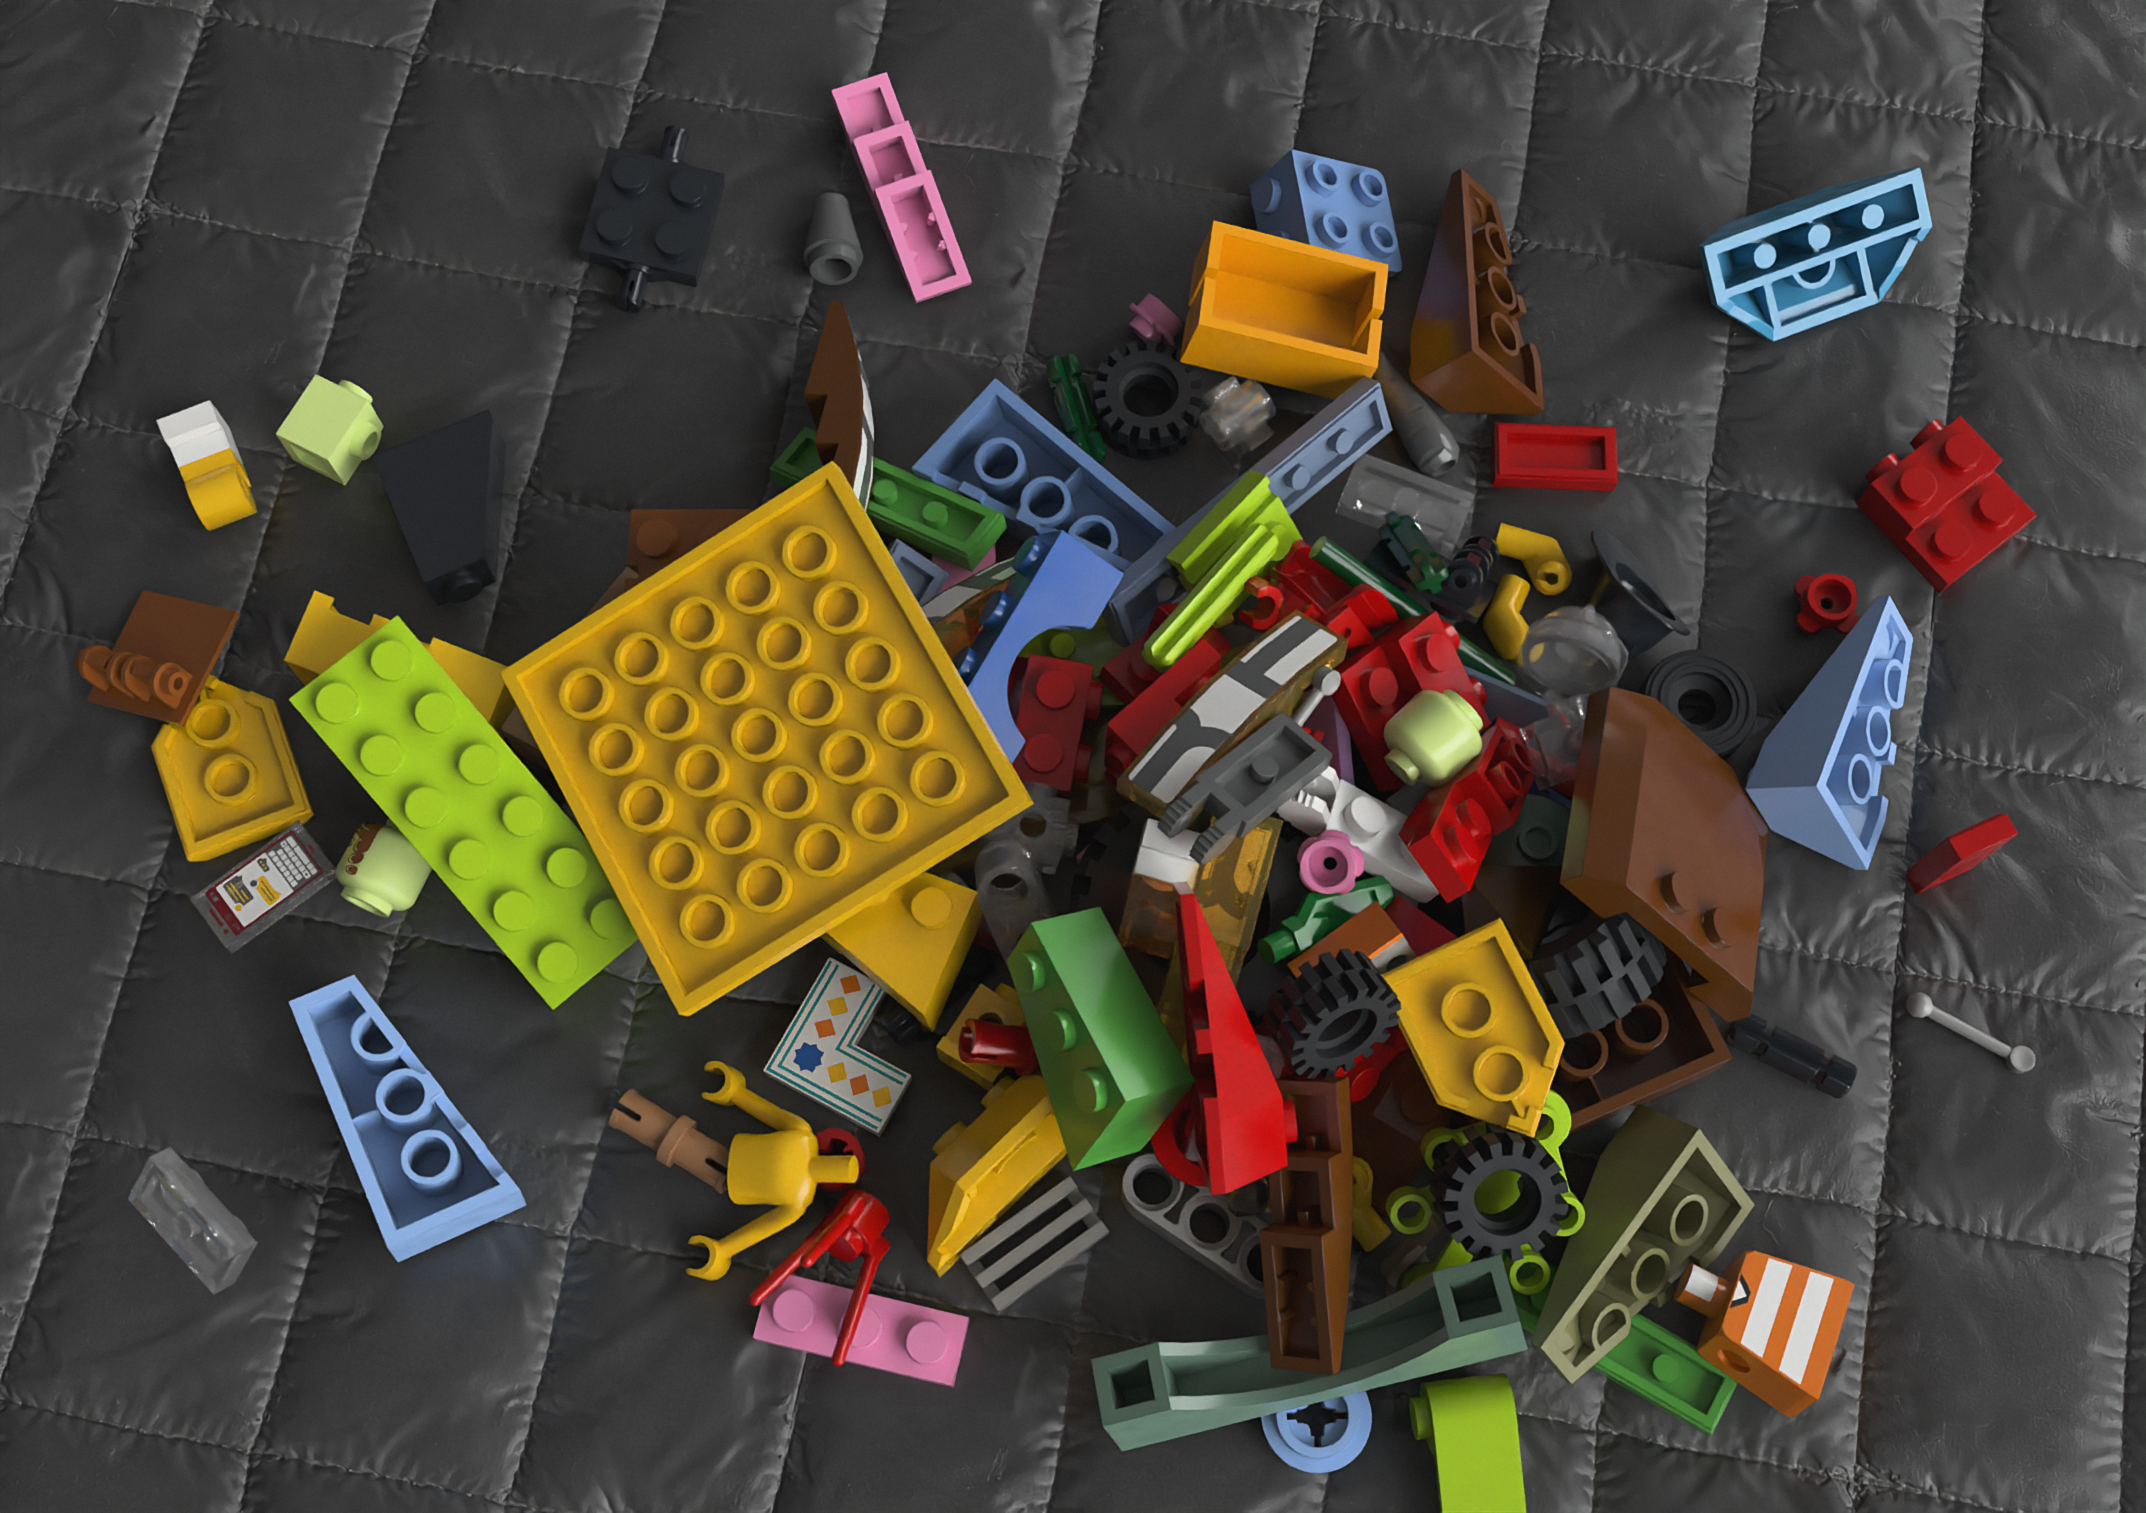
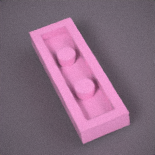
M790 1275L762 1301L753 1338L757 1341L831 1358L853 1290ZM868 1294L845 1362L954 1387L970 1319L962 1315Z

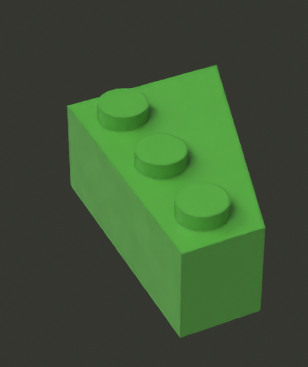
M1100 907L1031 922L1007 959V963L1072 1171L1141 1151L1195 1083V1079Z

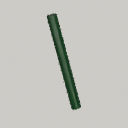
M1322 536L1312 546L1309 553L1311 559L1353 589L1360 584H1369L1382 592L1393 606L1399 620L1430 613L1327 537ZM1458 633L1460 646L1456 652L1462 665L1511 686L1514 685L1516 681V674Z

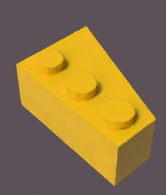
M314 590L284 661L306 686L390 620L374 614L370 625L349 618L338 613L333 606V597ZM434 637L431 644L421 642L504 740L505 735L501 731V727L516 706L500 674L501 671L508 667Z
M924 871L825 932L820 937L837 952L842 953L869 976L871 981L885 993L890 994L933 1033L985 912L977 891Z

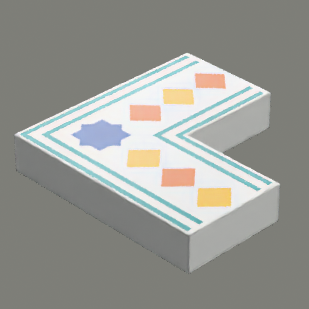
M831 957L828 958L763 1070L765 1075L879 1137L912 1081L910 1074L857 1046L887 993L867 976Z

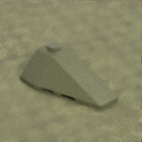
M1640 1104L1636 1106L1622 1127L1614 1134L1611 1142L1599 1157L1582 1203L1585 1210L1584 1224L1576 1233L1570 1235L1531 1340L1533 1346L1557 1374L1571 1384L1628 1336L1631 1319L1649 1303L1660 1308L1674 1296L1672 1283L1684 1273L1690 1263L1705 1269L1718 1258L1754 1207L1752 1200L1699 1128Z

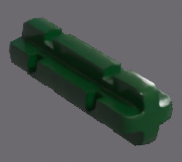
M1072 353L1053 356L1046 362V374L1050 387L1055 393L1054 400L1065 436L1101 464L1106 458V448L1102 435L1096 427L1098 423L1086 384L1081 379L1082 372L1078 359Z
M1396 511L1387 513L1384 516L1386 523L1378 529L1379 537L1417 592L1427 589L1430 595L1439 593L1442 590L1440 583L1449 576L1447 567L1409 514L1398 516Z

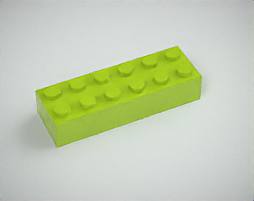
M398 615L289 699L552 1010L639 939L586 837Z

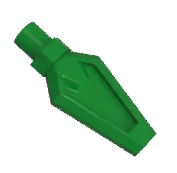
M1375 876L1355 881V887L1345 895L1339 892L1323 894L1317 891L1304 894L1295 915L1280 922L1273 933L1257 942V949L1261 958L1269 965L1287 956L1295 959L1377 900L1384 909L1392 902L1394 896L1390 883L1384 876Z

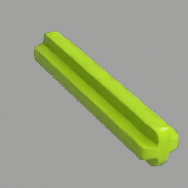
M1256 523L1250 525L1145 642L1144 650L1142 651V657L1145 662L1152 665L1158 672L1165 673L1182 658L1242 592L1244 583L1249 578L1255 577L1276 553V547L1279 545L1277 535L1272 531H1268L1263 524Z

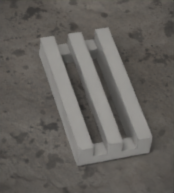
M1069 1176L962 1252L960 1258L997 1312L1000 1313L1107 1236L1109 1231L1104 1223L1098 1219L1087 1199H1084L1077 1185ZM1067 1198L1072 1206L1071 1209L985 1270L980 1262L982 1258ZM1080 1220L1083 1221L1088 1228L1087 1231L1002 1292L994 1283L997 1279Z

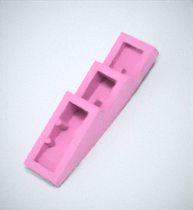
M887 72L832 90L831 98L852 154L915 304L970 285L972 283L933 175L931 170L927 171L909 121L904 120Z

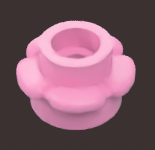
M1150 293L1137 306L1131 303L1129 310L1135 318L1128 325L1145 343L1147 340H1157V346L1161 342L1166 346L1168 343L1173 346L1175 345L1173 337L1184 325L1164 303Z
M1325 830L1317 838L1313 836L1307 838L1300 846L1297 854V860L1300 863L1299 877L1302 883L1312 892L1317 891L1323 894L1339 892L1345 895L1355 887L1356 876H1360L1364 870V856L1358 846H1353L1350 843L1351 840L1347 834L1338 830ZM1327 857H1333L1337 862L1336 868H1326L1324 860Z

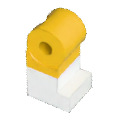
M210 400L156 420L164 441L173 453L191 503L208 531L257 513L256 504L249 488L252 486L231 430Z

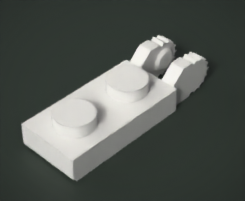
M1330 766L1276 810V813H1279V818L1285 819V822H1291L1292 826L1311 837L1317 838L1325 830H1338L1347 834L1350 837V843L1353 846H1358L1363 853L1365 872L1374 877L1384 876L1392 887L1421 903H1427L1439 894L1436 887L1398 835L1408 816L1345 780H1339L1336 770Z

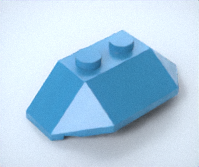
M1910 168L1829 186L1723 225L1698 246L1712 305L1767 341L1774 342L1879 303L1906 265L1917 242H1922L1932 228L1921 169Z

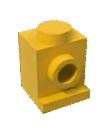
M980 983L947 1035L943 1036L936 1046L940 1061L987 1091H990L1001 1079L1007 1076L1011 1068L961 1061L958 1050L959 1036L962 1026L966 1027L965 1021L969 1018L981 1021L987 1018H994L1000 1021L1002 1025L1021 1026L1023 1022H1026L1016 990L1003 983H999L995 991Z

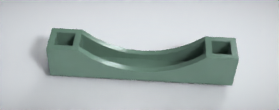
M1498 1255L1431 1272L1412 1285L1390 1296L1346 1313L1340 1371L1335 1375L1271 1368L1268 1334L1221 1341L1191 1343L1157 1342L1091 1359L1103 1427L1122 1451L1525 1351L1528 1348L1502 1256Z

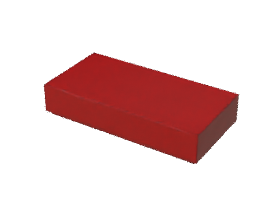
M1495 422L1491 431L1492 487L1613 492L1618 483L1616 427Z
M1998 813L1948 836L1907 870L1908 873L1905 876L1915 894L1921 893L1971 870L2015 837L2018 832L2007 813L2003 815Z

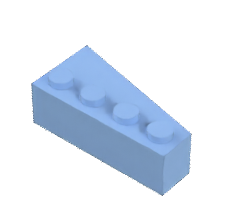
M355 975L288 1001L387 1248L397 1262L526 1206L521 1190L500 1166L471 1125L466 1122L431 1073L426 1070L412 1052L406 1041Z

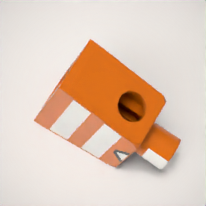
M1744 1251L1725 1268L1721 1277L1690 1263L1679 1280L1674 1300L1707 1316L1697 1345V1351L1702 1358L1780 1413L1793 1418L1819 1400L1855 1284L1846 1279L1758 1251Z

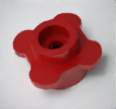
M1831 573L1820 575L1817 578H1814L1812 575H1804L1794 584L1793 591L1800 599L1801 611L1796 617V624L1803 632L1815 634L1819 629H1835L1838 633L1846 635L1850 633L1859 621L1858 615L1853 612L1858 601L1856 586L1850 578ZM1827 600L1830 602L1831 609H1824L1821 606V601Z

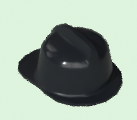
M1598 528L1591 532V542L1604 568L1593 586L1585 606L1589 612L1590 626L1596 637L1618 659L1628 661L1639 653L1651 649L1673 631L1688 636L1691 632L1687 625L1670 609L1656 583L1633 553L1607 531Z

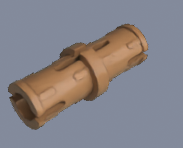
M633 1088L629 1089L621 1097L619 1103L639 1114L641 1119L638 1121L627 1113L614 1108L608 1122L610 1127L619 1129L656 1151V1160L665 1166L671 1167L674 1163L715 1188V1191L723 1194L728 1189L727 1175L713 1167L712 1162L715 1161L728 1169L730 1149L696 1130L697 1122L686 1115L676 1118L641 1096Z

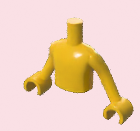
M719 1061L708 1062L704 1066V1070L717 1075H725L724 1086L717 1093L704 1092L701 1096L721 1106L736 1105L767 1126L778 1130L777 1132L767 1134L738 1133L734 1136L730 1147L727 1170L729 1197L737 1205L766 1204L778 1207L720 1240L701 1235L693 1236L689 1239L688 1244L708 1248L710 1257L708 1263L703 1268H686L685 1271L688 1275L710 1281L718 1280L727 1273L732 1256L797 1221L813 1202L817 1183H854L859 1173V1164L855 1155H819L818 1140L812 1133V1128L808 1122L747 1089L746 1079L739 1070Z

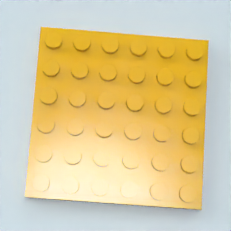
M833 461L500 672L678 1014L682 1016H691L1034 804L841 468Z

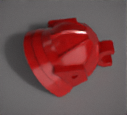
M1296 540L1285 556L1284 561L1282 560L1274 568L1269 569V572L1262 578L1251 577L1244 583V589L1258 598L1255 608L1240 610L1239 619L1252 629L1261 630L1262 634L1267 638L1291 619L1300 616L1336 637L1337 641L1308 663L1309 665L1335 662L1355 647L1372 644L1375 639L1370 633L1383 631L1384 627L1399 623L1396 611L1382 592L1369 584H1360L1352 590L1345 582L1309 557L1312 548L1310 545L1302 540Z

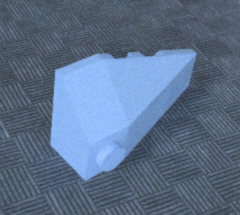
M1890 595L1879 596L1875 599L1763 743L1755 766L1748 774L1747 786L1745 788L1772 831L1855 870H1868L1886 820L1888 799L1884 796H1877L1882 765H1894L1897 745L1890 741V710L1899 709L1903 706L1913 637Z

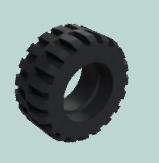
M1182 788L1169 803L1163 802L1154 795L1141 800L1136 799L1120 809L1119 813L1109 822H1105L1092 838L1083 854L1072 880L1069 894V914L1096 907L1101 908L1159 1016L1162 1015L1184 1022L1181 980L1172 977V971L1156 963L1146 953L1137 938L1133 925L1132 908L1136 890L1142 879L1131 874L1146 820L1149 818L1160 821V817L1163 816L1169 806L1191 788ZM1203 809L1194 822L1186 829L1202 833L1218 820L1207 810ZM1276 811L1259 823V825L1269 827L1271 835L1253 890L1257 912L1253 937L1244 953L1231 964L1229 975L1252 1026L1265 1022L1263 1020L1264 1011L1272 1009L1267 1003L1272 993L1283 994L1284 992L1279 984L1287 976L1294 980L1296 979L1293 972L1287 966L1289 962L1294 960L1293 958L1287 956L1269 965L1261 958L1257 949V942L1273 933L1280 922L1295 915L1304 894L1312 892L1302 883L1299 877L1300 863L1297 860V854L1304 841L1300 834L1294 837L1282 824L1285 819L1279 818V813H1276Z

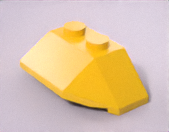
M1034 1069L1030 1075L1021 1076L1016 1081L1010 1075L1005 1076L984 1096L981 1104L986 1110L972 1124L967 1127L962 1121L957 1122L943 1134L932 1148L938 1156L930 1163L927 1262L930 1269L939 1278L960 1259L962 1252L980 1240L1067 1155L1041 1069Z

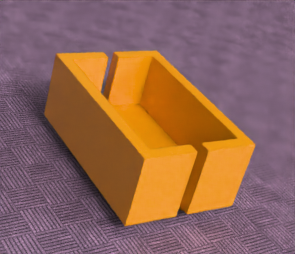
M1213 220L1194 260L1188 306L1191 307L1186 316L1180 362L1335 400L1363 376L1371 378L1378 368L1383 322L1378 319L1384 311L1389 264Z

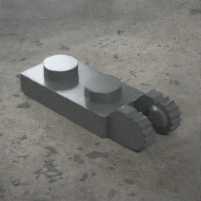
M1280 712L1195 778L1192 788L1178 800H1175L1164 812L1163 816L1160 817L1157 828L1167 837L1174 838L1175 835L1190 826L1203 809L1207 810L1218 821L1198 836L1192 849L1189 851V856L1200 866H1206L1213 858L1224 852L1236 836L1241 839L1328 768L1333 754L1284 712Z

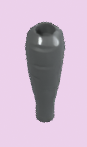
M1380 348L1378 368L1371 378L1380 382L1390 421L1411 461L1423 474L1434 477L1445 474L1457 464L1460 452L1452 432L1417 390L1392 366Z

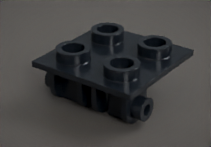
M1475 535L1469 538L1453 561L1437 553L1447 567L1449 576L1440 583L1442 590L1434 595H1430L1427 589L1417 592L1413 588L1382 540L1378 542L1362 563L1397 589L1402 592L1410 590L1430 600V606L1434 611L1453 621L1461 622L1466 619L1476 624L1498 587V584L1489 580V577L1498 562L1500 555L1499 547L1492 538L1486 535Z

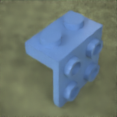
M1291 149L1249 186L1258 232L1389 264L1387 278H1391L1401 271L1402 260L1386 183L1383 175L1378 170Z

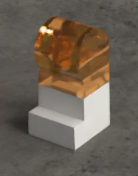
M1148 818L1143 826L1116 937L1121 946L1169 959L1177 936L1173 883L1187 882L1192 889L1199 864L1189 856V851L1201 833L1185 829L1175 835L1174 838H1169L1157 828L1159 821Z

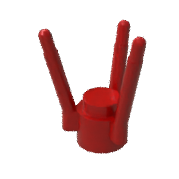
M858 1189L847 1190L832 1212L826 1213L816 1229L749 1295V1304L752 1306L759 1305L800 1265L805 1268L812 1266L826 1251L845 1262H853L857 1257H863L864 1261L831 1357V1362L834 1366L843 1365L850 1344L853 1341L878 1265L890 1248V1243L881 1236V1233L890 1222V1215L886 1207L867 1192Z

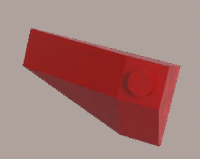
M1187 882L1173 883L1187 1062L1188 1068L1195 1079V1083L1190 1088L1195 1155L1211 1195L1227 1194L1288 1166L1286 1143L1297 1142L1296 1113L1292 1099L1283 1100L1194 892Z

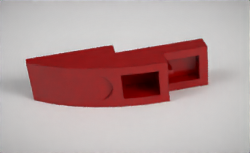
M1499 724L1490 728L1481 736L1482 748L1476 758L1449 782L1440 787H1431L1398 833L1407 849L1446 903L1471 890L1493 836L1516 823L1535 777L1533 761L1524 745L1516 738L1509 740Z

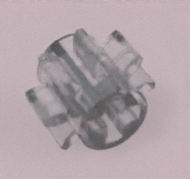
M1231 376L1203 395V400L1210 408L1200 415L1201 425L1210 440L1222 451L1228 452L1236 446L1241 454H1245L1249 450L1253 451L1274 434L1266 424L1276 415L1274 403L1265 389L1253 379H1247L1240 385L1235 376Z

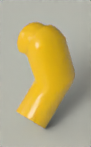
M1500 523L1495 538L1500 554L1521 560L1533 585L1539 592L1545 595H1557L1568 588L1572 572L1558 542L1554 538Z
M1505 574L1502 576L1483 617L1482 627L1495 651L1503 659L1511 660L1515 665L1524 666L1533 662L1540 651L1539 640L1531 634V629L1520 615L1521 608L1531 587L1524 579L1516 575Z
M1353 1156L1352 1235L1367 1253L1382 1243L1392 1231L1371 1206L1374 1179L1369 1164L1362 1158Z

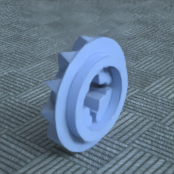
M1366 1391L1320 1402L1323 1409L1333 1410L1334 1413H1345V1419H1336L1334 1423L1323 1426L1322 1436L1318 1438L1319 1448L1314 1447V1436H1311L1308 1424L1297 1423V1420H1287V1414H1295L1297 1410L1305 1409L1308 1405L1260 1417L1268 1446L1288 1466L1304 1472L1320 1474L1332 1472L1346 1466L1359 1455L1370 1434L1372 1412Z

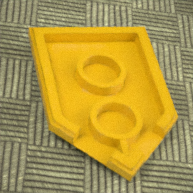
M209 675L185 725L181 726L170 722L168 725L163 724L151 745L186 858L190 862L211 860L302 825L314 815L277 704L270 698L252 691L247 692L220 681L213 675Z
M1501 918L1382 974L1401 1002V1010L1396 1011L1400 1017L1397 1024L1437 1104L1534 1138L1565 1042Z

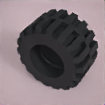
M1565 888L1534 960L1526 961L1524 964L1561 1036L1564 1039L1578 1037L1588 1031L1594 1032L1606 1027V1024L1615 1019L1622 1018L1631 1012L1632 1007L1643 1002L1652 993L1650 988L1659 983L1664 973L1662 967L1666 964V954L1661 941L1627 912L1602 919Z

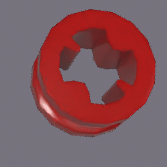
M840 1128L826 1129L817 1133L815 1136L818 1140L820 1154H830L833 1144H842L846 1146L843 1149L844 1154L855 1155L859 1164L856 1182L817 1183V1187L829 1193H842L853 1188L861 1180L865 1170V1155L859 1141L850 1132Z

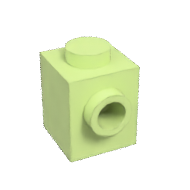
M315 374L276 432V436L294 461L346 485L360 462L370 458L377 449L384 426L371 405L373 402L372 397L366 391L347 380H341L337 385Z

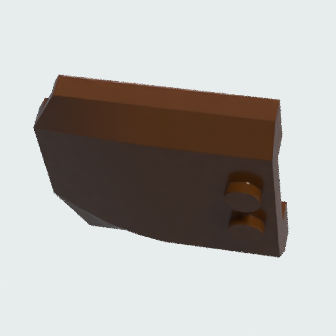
M1612 686L1589 694L1560 884L1602 919L1627 912L1692 967L1687 989L1725 1021L1732 1022L1750 1017L1769 828L1734 769L1655 697Z

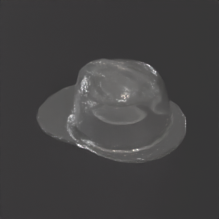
M1588 603L1584 608L1578 606L1560 607L1546 614L1544 618L1535 620L1528 628L1518 653L1517 669L1523 681L1536 693L1554 702L1581 706L1587 705L1589 694L1609 686H1617L1628 663V651L1622 641L1619 640L1613 624L1603 615L1596 612L1595 605Z

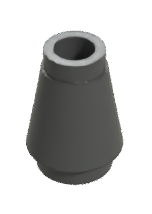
M824 193L814 200L803 256L804 263L810 270L812 277L818 282L828 285H839L852 280L863 261V254L849 209V202L846 197L838 193Z

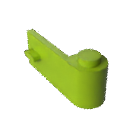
M1506 1373L1421 1382L1420 1396L1410 1397L1409 1399L1410 1419L1415 1439H1426L1429 1449L1435 1457L1440 1513H1526L1517 1415L1512 1388Z

